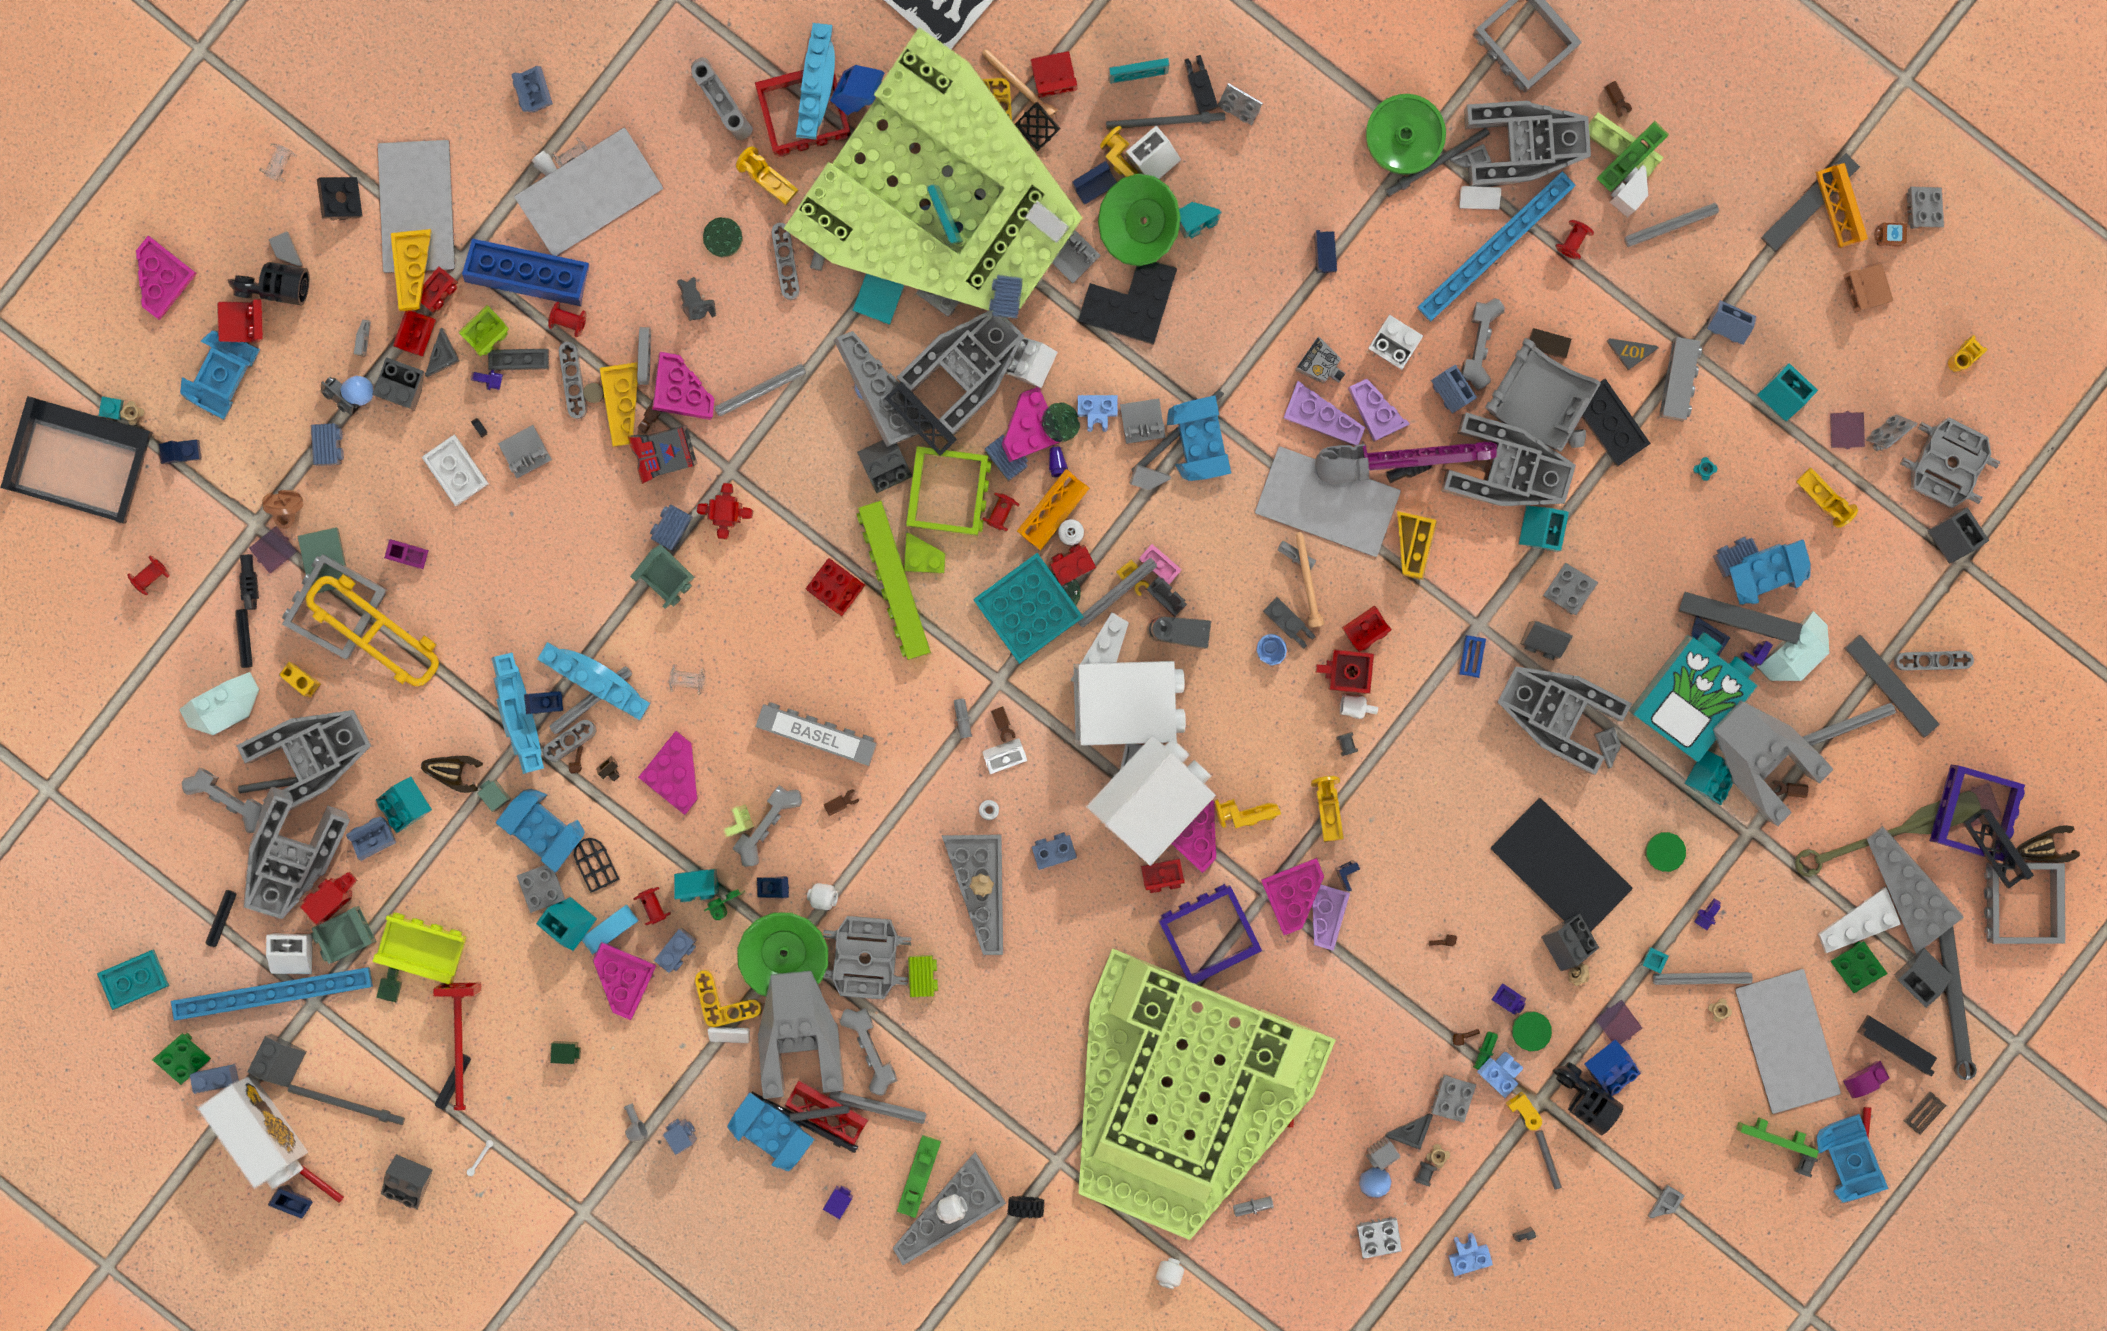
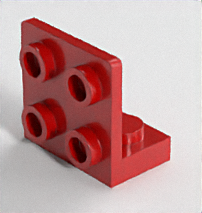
M1069 51L1031 59L1038 98L1077 91V81L1074 76Z
M253 299L251 302L217 303L219 342L259 343L263 339L261 299Z
M828 558L808 584L806 590L842 617L865 587V584Z

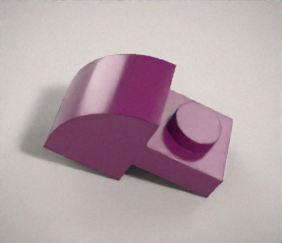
M389 539L384 558L423 569L429 550Z
M1875 1061L1862 1071H1856L1844 1079L1843 1082L1851 1098H1858L1879 1089V1085L1890 1078L1881 1061Z

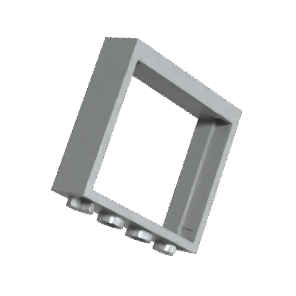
M1519 0L1507 1L1473 32L1474 38L1478 41L1477 43L1480 46L1483 45L1488 50V56L1501 65V71L1506 76L1509 75L1514 80V86L1524 93L1582 43L1546 0H1528V2L1568 47L1529 81L1485 31Z
M322 554L321 557L317 556L312 564L314 569L311 574L307 573L302 581L304 586L301 592L297 591L292 599V602H294L291 609L287 608L282 616L284 622L282 625L347 660L356 647V644L350 639L342 650L292 622L306 598L308 590L314 584L325 563L376 591L369 603L376 609H378L388 589ZM364 611L353 632L362 637L373 616Z
M2026 862L2030 870L2050 869L2051 937H1999V876L1991 864L1986 863L1984 877L1987 879V887L1984 888V897L1987 899V907L1984 909V916L1987 919V927H1985L1984 933H1986L1987 942L1993 944H2065V863Z

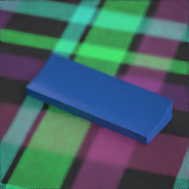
M472 239L462 276L466 283L581 307L589 263Z

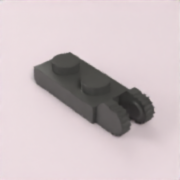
M1278 597L1263 610L1291 639L1293 638L1303 649L1307 645L1303 639L1296 635L1300 630L1312 640L1316 637L1305 626L1306 624Z

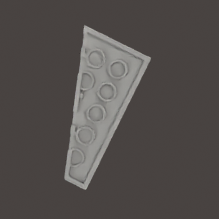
M853 331L836 337L834 342L886 447L918 435L906 420L884 399L899 383L898 380L891 373H887L879 359L876 360L869 353V348ZM897 391L890 399L897 405H904V396ZM907 407V416L910 419H918V411L914 407ZM912 421L918 427V421ZM921 421L922 432L932 429L928 422Z
M1883 825L1867 837L1869 846L1917 954L1921 949L1928 946L1964 918V915Z
M1002 834L942 835L983 955H1003ZM980 873L990 876L991 881L994 883L992 893L986 894L984 897L974 895L973 890L969 887L971 878Z
M976 1151L893 1246V1250L902 1265H905L1006 1204ZM953 1194L963 1197L968 1209L963 1219L947 1224L944 1220L938 1218L936 1209H938V1203L941 1199Z

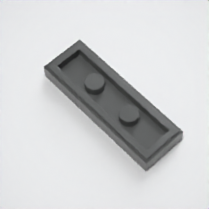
M549 349L491 350L488 353V370L549 369Z

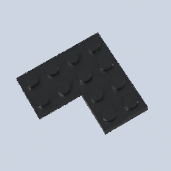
M1158 262L1136 266L1128 295L1090 283L1078 322L1154 345L1177 268Z

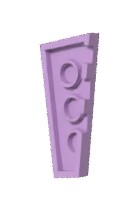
M1297 381L1283 419L1351 445H1359L1365 427Z

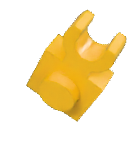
M1131 559L1116 570V573L1124 580L1138 566ZM1141 580L1134 585L1135 592L1139 596L1142 595L1139 590L1141 585H1144L1146 588L1150 586L1145 580Z

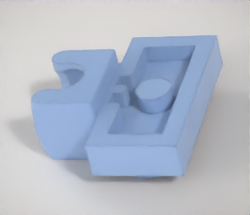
M1078 395V417H1088V431L1091 432L1095 423H1100L1103 432H1106L1108 430V417H1117L1118 415L1117 395Z
M1504 1052L1496 1062L1490 1057L1477 1071L1504 1098L1519 1084L1513 1078L1523 1070V1066L1513 1061L1514 1058L1507 1052Z
M1473 1233L1468 1234L1469 1240L1466 1244H1462L1458 1237L1454 1238L1458 1253L1448 1255L1454 1276L1493 1265L1487 1244L1477 1246Z

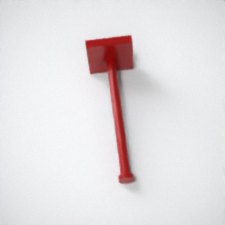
M481 982L441 983L433 988V997L454 998L456 1099L454 1110L456 1111L466 1110L463 1090L462 998L464 996H475L481 991Z

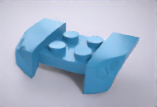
M212 330L200 341L210 346L211 349L194 382L182 377L180 394L196 406L225 420L233 404L231 399L248 366L252 367L260 349L247 342H219L218 331Z
M1215 395L1174 405L1168 410L1167 425L1178 424L1186 462L1175 464L1185 480H1203L1231 474L1228 454H1225L1218 420L1219 410Z
M1801 539L1789 545L1777 544L1744 557L1742 563L1730 567L1729 571L1739 604L1759 603L1758 595L1788 583L1790 587L1798 588L1802 585L1803 581L1808 580L1811 575V564L1804 540Z
M534 789L524 790L508 805L496 821V824L509 835L516 836L542 858L541 861L556 873L582 839L585 831L578 820L565 825L542 806L540 802L547 794Z
M749 1092L727 1125L729 1131L738 1141H740L742 1136L746 1137L775 1158L771 1164L772 1166L785 1171H790L798 1163L814 1141V1138L804 1132L799 1127V1124L791 1122L788 1116L770 1103L760 1100L751 1092Z
M1860 1114L1836 1121L1819 1130L1817 1135L1819 1153L1826 1150L1830 1152L1841 1180V1184L1836 1185L1834 1193L1843 1203L1889 1189L1868 1139Z

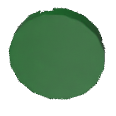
M1661 832L1654 835L1648 841L1645 856L1653 868L1662 872H1671L1683 864L1686 857V847L1677 835L1670 832Z
M1527 1011L1520 1014L1514 1020L1512 1037L1520 1048L1527 1051H1538L1550 1042L1552 1026L1549 1020L1541 1013Z

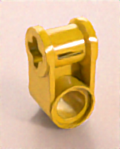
M1975 335L1969 337L1949 358L1948 367L1952 371L1960 372L1967 369L1988 350L1975 339ZM1958 357L1962 359L1963 366L1957 363Z

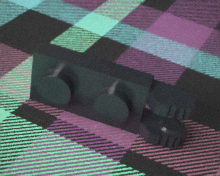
M1201 55L1196 56V62L1200 71L1193 73L1189 58L1185 59L1184 63L1198 113L1201 114V112L1217 109L1218 104L1207 69L1204 67Z

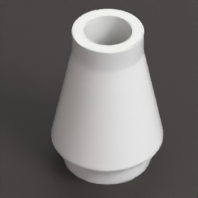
M545 151L540 152L532 159L533 166L545 176L557 169L549 153L546 154Z

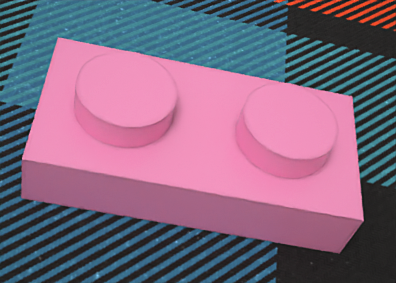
M1153 544L1139 558L1142 563L1152 558L1157 564L1153 572L1161 579L1164 578L1168 584L1182 570Z

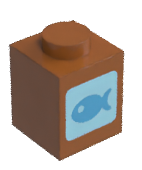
M1883 222L1878 225L1874 234L1877 245L1902 246L1906 244L1907 223Z

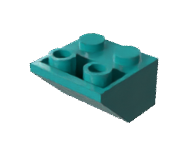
M1191 202L1179 209L1181 217L1179 229L1185 239L1187 237L1192 239L1201 234L1200 231L1203 228L1207 227L1210 229L1216 226L1222 212L1217 208Z
M1788 363L1758 392L1757 396L1786 422L1815 395L1818 389Z
M1526 505L1518 544L1560 552L1562 550L1569 512Z
M1707 751L1701 760L1696 762L1684 784L1711 801L1722 805L1728 796L1733 782L1725 759Z
M411 776L393 785L376 799L379 809L384 813L389 825L396 834L432 811Z
M717 868L674 874V898L680 899V902H689L699 896L700 900L712 899L715 897V894L719 893Z
M569 897L548 907L536 924L560 945L574 951L597 918L576 900Z

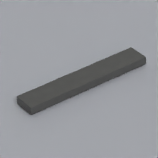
M1847 153L1834 164L1845 163L1849 178L1860 168ZM1830 171L1823 175L1824 182L1829 185L1833 181ZM1818 181L1761 237L1774 252L1825 203ZM1832 190L1829 198L1835 193V191Z
M1684 592L1679 612L1796 645L1803 626L1800 623Z
M1858 635L1844 648L1923 738L1940 725L1861 635Z

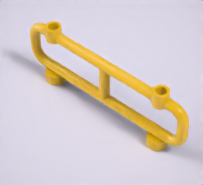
M342 574L338 580L332 576H324L312 585L306 594L305 600L308 608L314 612L312 617L320 623L326 621L394 672L393 678L398 682L404 684L406 681L412 686H422L436 673L439 667V660L432 651L437 644L425 635L418 641L354 593L351 589L356 583L348 576ZM323 585H332L377 619L363 638L359 637L314 602V596ZM383 625L431 661L430 667L421 678L412 677L407 671L400 668L369 644Z

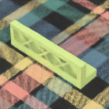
M1599 112L1589 123L1590 139L1616 157L1636 139ZM1653 150L1636 168L1639 169L1644 165L1648 178L1664 157Z
M746 804L732 809L737 825L728 827L724 831L726 837L754 827Z

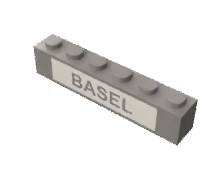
M769 702L768 705L763 704L755 727L870 766L878 744L873 742V737L864 734L862 738L855 736V731L847 728H844L843 731L836 729L837 725L830 722H825V724L818 723V718L809 715L806 718L798 716V711L789 708L787 712L780 710V705Z

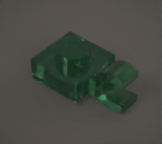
M389 967L387 978L383 977L380 980L376 998L395 1003L398 1001L402 982L396 981L399 973L398 969Z

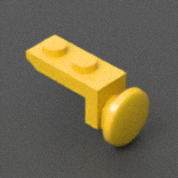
M1117 126L1105 136L1100 144V148L1102 150L1107 146L1111 148V151L1105 157L1114 165L1113 169L1118 174H1124L1126 177L1139 174L1121 156L1130 143L1119 134L1122 127Z
M751 146L745 149L737 159L736 169L740 173L747 171L753 181L786 206L796 195L798 189L768 166L766 160L758 155L759 151L756 147Z
M1809 468L1796 481L1827 515L1834 517L1833 526L1836 528L1847 525L1857 515V505L1851 504L1848 506L1849 503L1844 498L1838 496L1812 468Z
M1323 776L1311 781V786L1318 787L1319 790L1317 791L1324 842L1344 840L1337 788H1334L1335 784L1341 782L1337 776Z
M1218 799L1214 801L1216 816L1222 828H1227L1225 821L1232 819L1236 829L1245 825L1253 826L1258 821L1272 820L1277 815H1281L1278 805L1274 803L1262 804L1239 812L1234 799L1222 804L1219 803Z

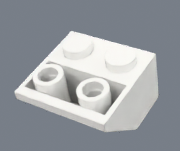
M1157 126L1130 147L1125 155L1140 174L1155 176L1158 179L1181 161L1171 142Z
M1644 165L1639 169L1635 167L1624 179L1626 183L1622 182L1611 194L1613 199L1610 203L1627 218L1648 197L1647 173Z
M1389 315L1368 349L1402 370L1423 335Z
M1024 337L1005 374L1027 384L1042 388L1058 352L1041 342Z
M272 933L266 935V957L271 974H312V934Z

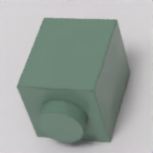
M490 780L486 781L480 786L481 790L477 793L492 812L497 811L511 800L497 780L492 782Z

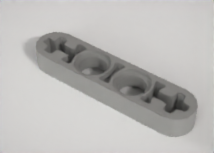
M776 223L772 227L771 233L781 292L786 299L795 300L800 294L791 234L788 231L783 233L784 241L788 240V243L781 242L780 236L775 234V232L779 230V227L785 230L786 224ZM783 246L788 247L790 250L789 255L786 257H781L778 253L779 249ZM785 266L792 267L793 273L791 276H783L782 269ZM795 278V282L791 281V286L796 291L790 296L788 293H785V290H788V283L785 282L783 284V280L790 281Z
M564 342L559 347V357L567 410L571 417L581 419L586 415L587 407L583 394L584 387L579 353L573 343ZM567 346L573 349V352L570 353L571 359H575L576 362L569 361L564 363V360H568V355L566 353H563V351L567 349ZM570 365H574L577 369L574 376H568L566 373V369ZM572 385H578L580 388V392L576 396H572L569 393V388ZM581 398V401H577L578 407L582 408V411H579V415L572 412V409H575V402L570 403V399L577 400Z
M1968 651L1904 652L1897 654L1894 658V665L1899 670L1967 669L1974 663V657ZM1964 654V658H1968V662H1965L1963 666V662H1954V658H1963ZM1922 655L1927 656L1929 659V663L1925 667L1919 664V658ZM1941 655L1948 657L1949 662L1946 666H1942L1939 663ZM1903 656L1905 659H1914V663H1906L1905 667L1899 661L1903 659Z

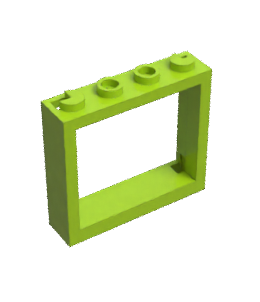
M917 446L906 526L978 536V533L983 531L984 521L980 520L981 512H985L987 500H983L984 492L988 493L989 481L986 480V473H990L992 461H988L987 455L946 450L941 455L943 457L981 462L973 528L916 521L925 454L939 456L932 448Z

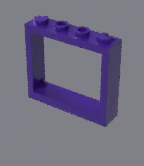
M1951 764L1929 841L1985 857L1980 848L1947 839L1964 775L2011 787L2001 822V827L2009 839L2014 834L2013 827L2015 820L2019 816V805L2025 794V785ZM1996 852L1994 860L2003 862L2004 855L2001 852Z
M1223 884L1214 888V893L1208 895L1206 892L1196 897L1198 901L1192 904L1189 901L1178 906L1179 910L1173 913L1169 910L1160 915L1161 919L1158 920L1187 980L1191 983L1196 984L1262 951L1230 885L1226 886ZM1228 894L1252 945L1191 974L1167 924Z

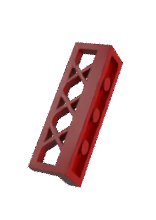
M798 1081L784 1106L799 1113L810 1111L809 1108L813 1106L825 1109L843 1105ZM795 1094L803 1098L804 1106L797 1107L791 1103ZM852 1110L846 1114L833 1115L839 1121V1125L834 1127L828 1124L826 1117L809 1119L852 1145L855 1144L868 1121ZM852 1126L858 1130L854 1138L846 1135L844 1127Z

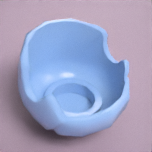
M362 376L350 377L342 383L340 389L342 397L350 404L362 406L373 398V385L367 378Z
M1267 634L1258 641L1256 651L1261 661L1273 666L1280 664L1285 659L1287 647L1281 637L1275 634Z
M1379 1167L1369 1168L1361 1174L1359 1180L1361 1191L1366 1196L1375 1198L1387 1194L1392 1183L1389 1173L1385 1169L1381 1171Z

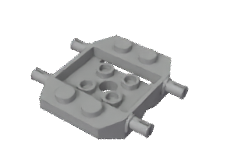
M1950 417L1933 427L1921 422L1918 430L1927 433L1929 437L1917 461L1912 462L1903 457L1900 465L1907 467L1911 471V489L1948 508H1953L1966 499L1979 504L1983 497L1973 493L1979 474L1986 464L1995 469L2000 464V461L1990 457L1989 438ZM1949 457H1954L1957 461V465L1954 468L1948 465ZM1926 469L1961 486V488L1958 489L1925 472Z
M847 916L838 930H824V938L836 940L834 970H826L823 978L833 980L840 996L884 1000L892 986H895V984H908V977H899L894 975L897 946L899 944L911 946V942H908L911 941V937H900L891 919ZM847 936L886 939L887 943L847 939ZM862 953H868L871 956L869 963L864 964L860 961L859 957ZM844 974L880 976V977H884V978L881 979V978H869V977H858V976H846V975H844Z

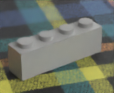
M1681 337L1673 339L1659 414L1660 418L1684 421L1687 420V417H1690L1692 406L1689 405L1690 398H1693L1695 393L1693 381L1694 378H1697L1699 367L1696 366L1697 358L1700 359L1702 354L1700 341Z

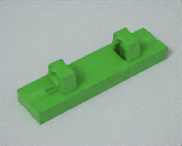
M1654 121L1597 176V179L1611 192L1669 134ZM1642 140L1648 144V148L1641 142Z
M1758 1117L1755 1127L1738 1122L1736 1130L1744 1134L1814 1158L1818 1156L1819 1150L1804 1144L1806 1134L1803 1132L1795 1131L1793 1139L1790 1140L1766 1132L1768 1121Z
M922 1135L897 1212L916 1218L941 1144L940 1140ZM909 1190L917 1192L918 1194H912Z

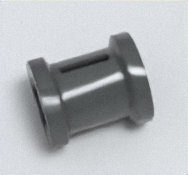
M1353 732L1336 737L1342 749L1341 756L1358 752V748H1355L1352 738Z
M1800 1153L1801 1159L1794 1171L1812 1178L1811 1172L1818 1159Z
M1421 1161L1420 1170L1417 1177H1414V1181L1430 1187L1433 1172L1437 1170V1167Z

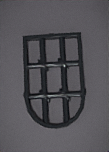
M586 838L577 844L574 850V858L590 893L620 879L607 853V849L599 840ZM587 840L593 850V853L589 855L585 853L581 845L582 842ZM592 840L599 843L602 849L597 851V849H595L592 843ZM578 847L583 854V858L579 860L576 855ZM604 851L610 864H602L599 853ZM596 857L601 868L593 869L588 858ZM580 862H586L591 873L585 875ZM609 867H612L616 879L612 881L605 870ZM600 871L604 873L608 882L602 886L596 876V873ZM592 876L598 888L592 890L587 878Z

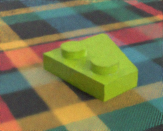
M906 533L904 571L944 573L945 553L916 536Z

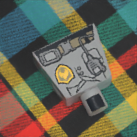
M1317 337L1295 369L1297 372L1323 384L1328 377L1339 383L1346 374L1336 367L1341 358L1320 337Z

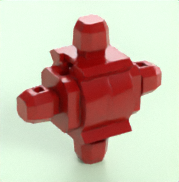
M723 483L721 487L722 495H715V500L709 499V506L707 503L697 505L698 514L706 516L708 514V519L713 521L712 525L719 526V529H717L718 539L727 540L730 531L728 527L735 528V523H741V517L742 519L753 518L754 511L747 507L742 509L743 503L737 502L738 498L731 496L734 487L730 483Z

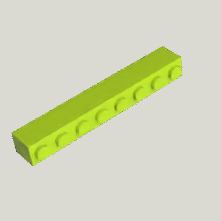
M878 501L859 507L860 513H856L859 524H864L866 530L862 532L866 544L870 543L872 550L869 551L872 563L876 562L878 567L875 570L878 582L882 581L884 588L881 589L884 601L888 600L890 604L887 610L890 619H894L896 626L893 627L896 638H901L903 644L899 646L903 657H907V660L929 654L931 651L883 503Z

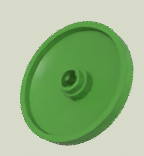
M1398 94L1381 102L1372 112L1366 127V143L1373 159L1384 169L1402 175L1415 174L1431 166L1441 154L1446 140V127L1439 110L1427 99L1414 94Z

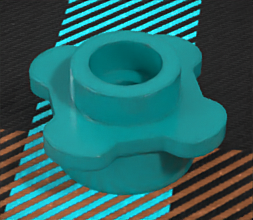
M1703 457L1701 462L1694 466L1693 471L1698 473L1703 481H1708L1710 476L1717 472L1718 468L1709 461L1708 457Z

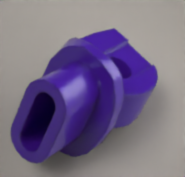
M491 370L488 375L472 372L471 380L486 383L488 390L491 388L500 390L503 374L494 373V370Z
M1714 898L1705 910H1698L1697 913L1699 915L1694 922L1705 930H1708L1711 924L1715 925L1714 916L1719 911L1721 902Z

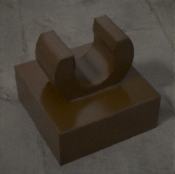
M612 756L596 768L598 775L602 779L609 776L612 781H615L620 777L616 770L618 767L617 761Z

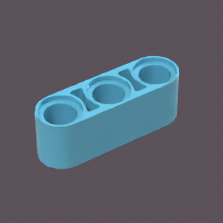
M625 905L583 937L582 942L593 955L596 953L601 942L608 944L639 920L629 906Z

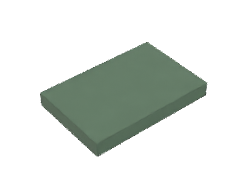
M337 527L298 536L306 574H311L314 569L312 564L317 556L321 557L322 554L346 566ZM325 563L315 582L324 576H332L338 580L344 573ZM325 584L317 593L335 590L336 588L330 584Z

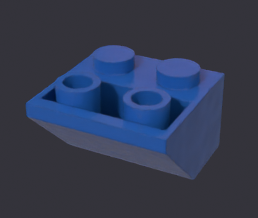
M859 65L850 67L843 71L830 101L846 115L858 112L862 107L869 106L876 99L874 93L881 85L885 73L882 70Z
M1616 1039L1584 1063L1600 1087L1611 1096L1619 1093L1624 1086L1634 1081L1641 1074L1630 1055Z

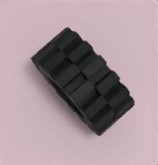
M1031 1196L1009 1197L1008 1215L1018 1218H1042L1044 1216L1045 1200Z

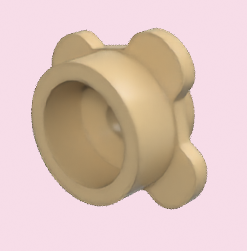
M129 401L120 412V416L127 419L131 425L137 424L139 417L144 415V410L138 408L133 401Z
M1723 998L1719 999L1717 1003L1708 1006V1010L1713 1013V1019L1716 1022H1720L1732 1014V1010L1726 1005L1727 1001Z
M1435 1144L1431 1153L1426 1155L1428 1161H1432L1437 1168H1442L1446 1160L1450 1158L1449 1151H1444L1441 1145Z

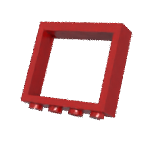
M804 70L755 82L774 155L779 157L789 155L790 151L798 150V152L808 150L809 146L816 144L818 147L829 144L828 141L831 140L843 141L848 139L847 136L851 135L846 114L838 108L843 129L818 135L816 140L803 139L778 146L765 92L802 83ZM835 71L832 85L833 92L835 91L836 86L838 84Z

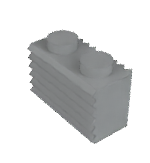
M1385 1136L1383 1139L1380 1138V1141H1377L1374 1145H1370V1148L1367 1147L1369 1153L1366 1157L1374 1168L1379 1167L1381 1171L1401 1157L1390 1140Z

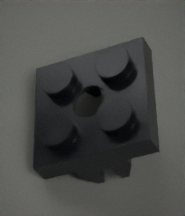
M319 177L317 179L322 219L331 218V221L337 219L342 221L349 218L362 217L357 177ZM340 191L346 195L344 203L336 200L337 192Z

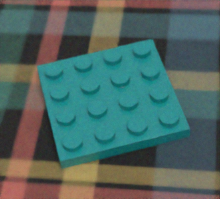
M1038 553L973 599L1019 664L1084 618Z

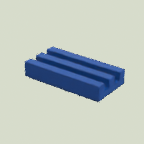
M1465 636L1459 669L1460 675L1479 678L1486 638ZM1470 640H1473L1468 670L1464 671L1469 648V642ZM1477 641H1479L1480 648L1475 673H1473L1472 668Z

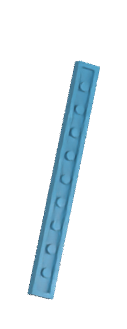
M1562 171L1427 297L1417 309L1431 322L1576 185Z
M370 967L177 999L171 1001L173 1019L176 1021L373 987Z

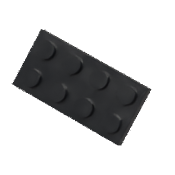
M1605 378L1600 381L1601 384L1583 413L1582 418L1617 467L1651 443Z

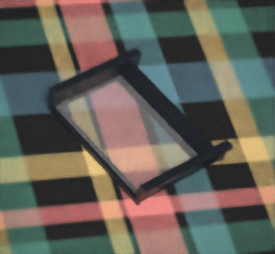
M27 396L0 488L126 524L127 515L153 432Z

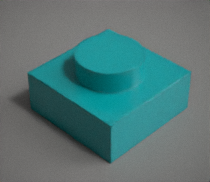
M102 396L98 416L121 420L120 412L123 408L124 400Z
M1649 947L1641 965L1661 974L1669 955Z

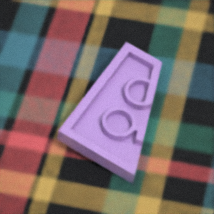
M1368 379L1348 388L1373 442L1410 425L1406 419H1403L1397 413L1394 406H1391L1383 398V395Z
M1320 885L1312 904L1314 945L1334 951L1349 900V892Z

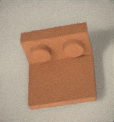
M1882 264L1861 270L1856 269L1843 275L1854 313L1893 301Z
M1454 433L1450 445L1476 444L1484 441ZM1477 459L1469 462L1447 463L1443 465L1442 470L1446 472L1451 470L1483 480L1487 460L1478 461Z

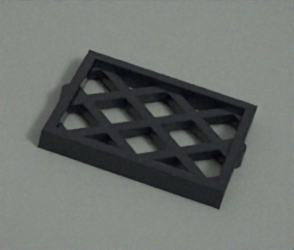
M1038 102L1027 112H1024V115L1014 124L1037 151L1048 141H1051V138L1061 129ZM1036 108V115H1030V112ZM1027 117V124H1021V121ZM1030 118H1036V125H1030ZM1039 118H1045V126L1039 125ZM1048 120L1053 126H1048ZM1022 127H1027V133ZM1030 127L1036 128V135H1030ZM1039 128H1045V135H1039ZM1048 129H1054V132L1048 136ZM1039 138H1045V141L1039 145Z

